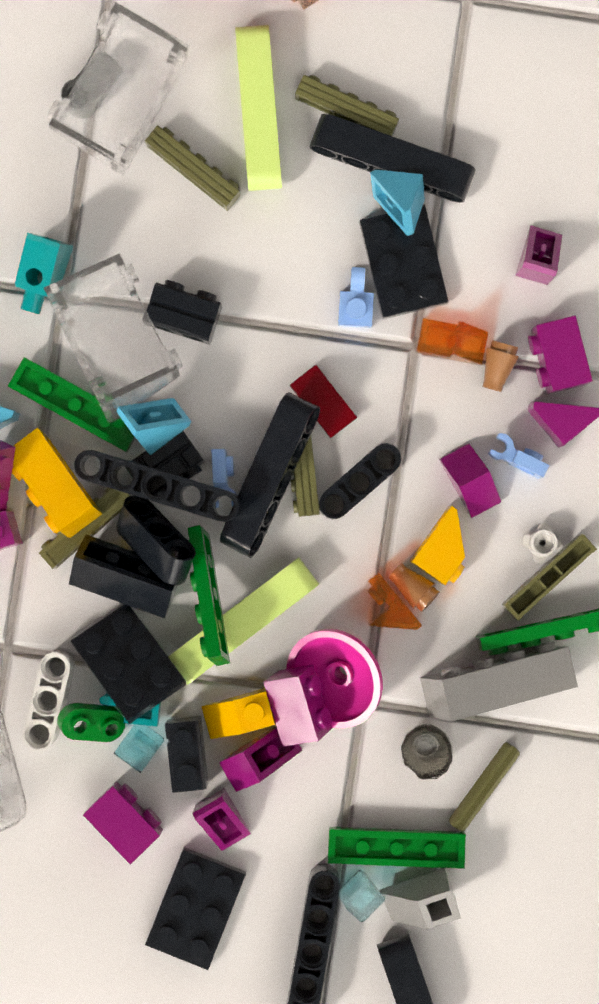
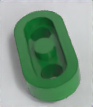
M71 703L60 711L57 718L59 729L67 738L72 740L112 742L119 738L125 729L122 714L115 707L108 705ZM82 721L80 726L74 727L77 722ZM113 724L109 729H106L108 725Z

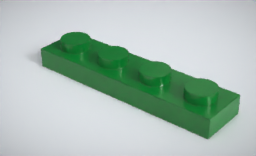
M25 357L22 359L8 387L126 453L129 451L135 436L116 412L117 408Z
M201 525L188 527V541L196 551L193 560L194 571L190 572V581L194 592L198 594L199 604H195V614L198 623L203 626L204 636L200 637L201 651L203 656L207 657L216 666L229 664L230 657L210 535Z
M599 608L477 635L478 647L482 651L488 650L489 655H497L508 652V646L521 643L522 648L540 645L542 644L541 638L553 635L555 640H564L575 637L574 631L587 628L588 633L599 632Z
M329 827L328 864L465 869L466 834L465 832Z

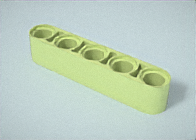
M269 25L235 27L248 190L281 189L282 179Z
M297 558L223 614L229 653L319 585L300 558ZM203 630L168 656L185 679L187 685L215 665L202 654L200 637L204 636Z

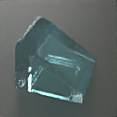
M134 724L113 754L141 773L164 742V738L146 725Z
M362 869L358 870L339 891V897L345 908L360 922H364L385 901L383 894Z

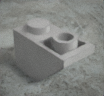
M445 868L380 889L392 921L431 929L461 919L456 897Z

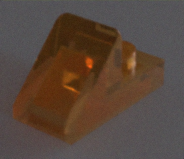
M423 318L416 353L481 366L488 332L461 321L457 324Z
M378 572L367 580L371 587L366 591L379 606L384 602L388 606L368 623L369 626L418 630L422 626Z

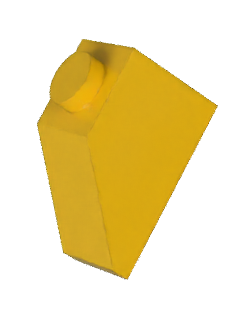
M453 506L447 507L410 559L411 563L442 585H446L448 581L454 583L465 568L461 564L465 558L458 512Z
M265 688L201 706L210 739L240 735L275 725Z

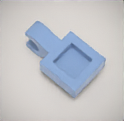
M352 267L350 292L340 291L338 326L372 327L374 293L364 292L365 268Z
M503 433L497 434L496 438L503 441L506 447L503 453L493 449L489 450L488 454L493 459L506 461L509 465L537 479L544 477L549 465L542 462L543 455L528 448H525L524 452L516 450L513 440L508 435Z
M211 449L214 487L236 494L228 486V477L234 476L233 456H227L226 449ZM219 499L216 502V508H219Z

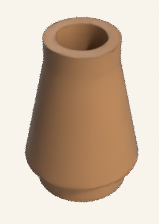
M492 340L490 348L486 350L485 376L482 387L502 392L503 386L519 356H516L518 347Z
M403 563L389 576V579L396 585L413 609L417 607L421 612L440 593L434 587V582L407 568Z

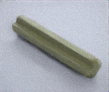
M505 742L449 818L450 824L458 831L464 832L519 757L520 752L513 745Z

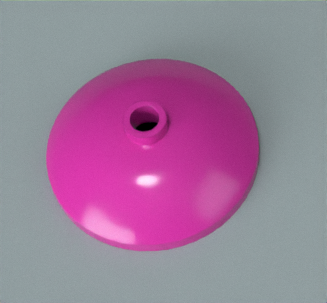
M320 629L304 636L292 648L287 660L286 669L314 665L316 675L322 683V696L325 706L331 714L332 728L344 729L354 727L364 722L373 714L381 700L383 679L375 656L362 641L341 630ZM340 667L344 668L347 675L341 672Z

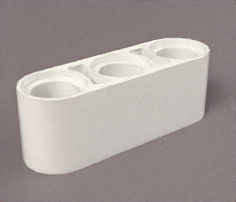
M56 650L46 654L39 664L23 733L25 743L34 750L46 749L57 740L60 733L57 718L60 711L66 706L75 670L74 658L65 650ZM53 657H58L64 661L65 671L62 675H56L51 671L50 661ZM44 691H51L56 695L57 705L55 708H49L43 704L42 694ZM37 724H42L48 728L49 738L47 741H41L35 737L34 728Z

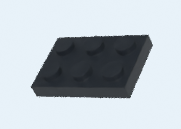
M425 204L422 206L414 233L409 236L403 232L388 213L359 221L382 320L448 304L449 301Z
M124 604L71 640L73 647L129 724L186 685L185 679L133 609L128 605Z
M183 847L145 945L209 970L246 876V871Z

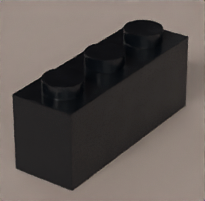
M87 534L74 556L69 585L162 618L166 617L178 586L163 582L135 551Z

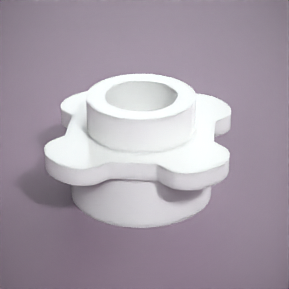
M546 523L540 524L535 532L526 534L522 538L523 546L529 548L536 563L546 562L548 556L554 552H560L563 546L562 541L557 539L551 532V526ZM541 540L545 541V546L543 547L539 545Z

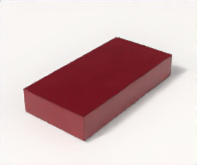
M314 365L289 385L298 397L320 407L317 422L330 439L357 419V416L317 365Z

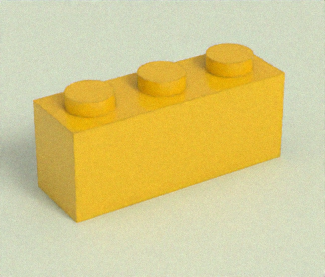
M36 428L13 445L15 446L12 474L18 481L23 479L29 487L25 491L27 496L36 507L42 505L48 514L44 517V520L55 534L61 532L68 538H71L102 515L100 509L49 437L39 428Z

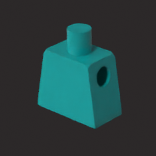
M27 233L15 280V287L25 290L20 309L40 314L45 296L57 297L72 254L73 245L42 235ZM39 272L42 273L41 283L38 282Z

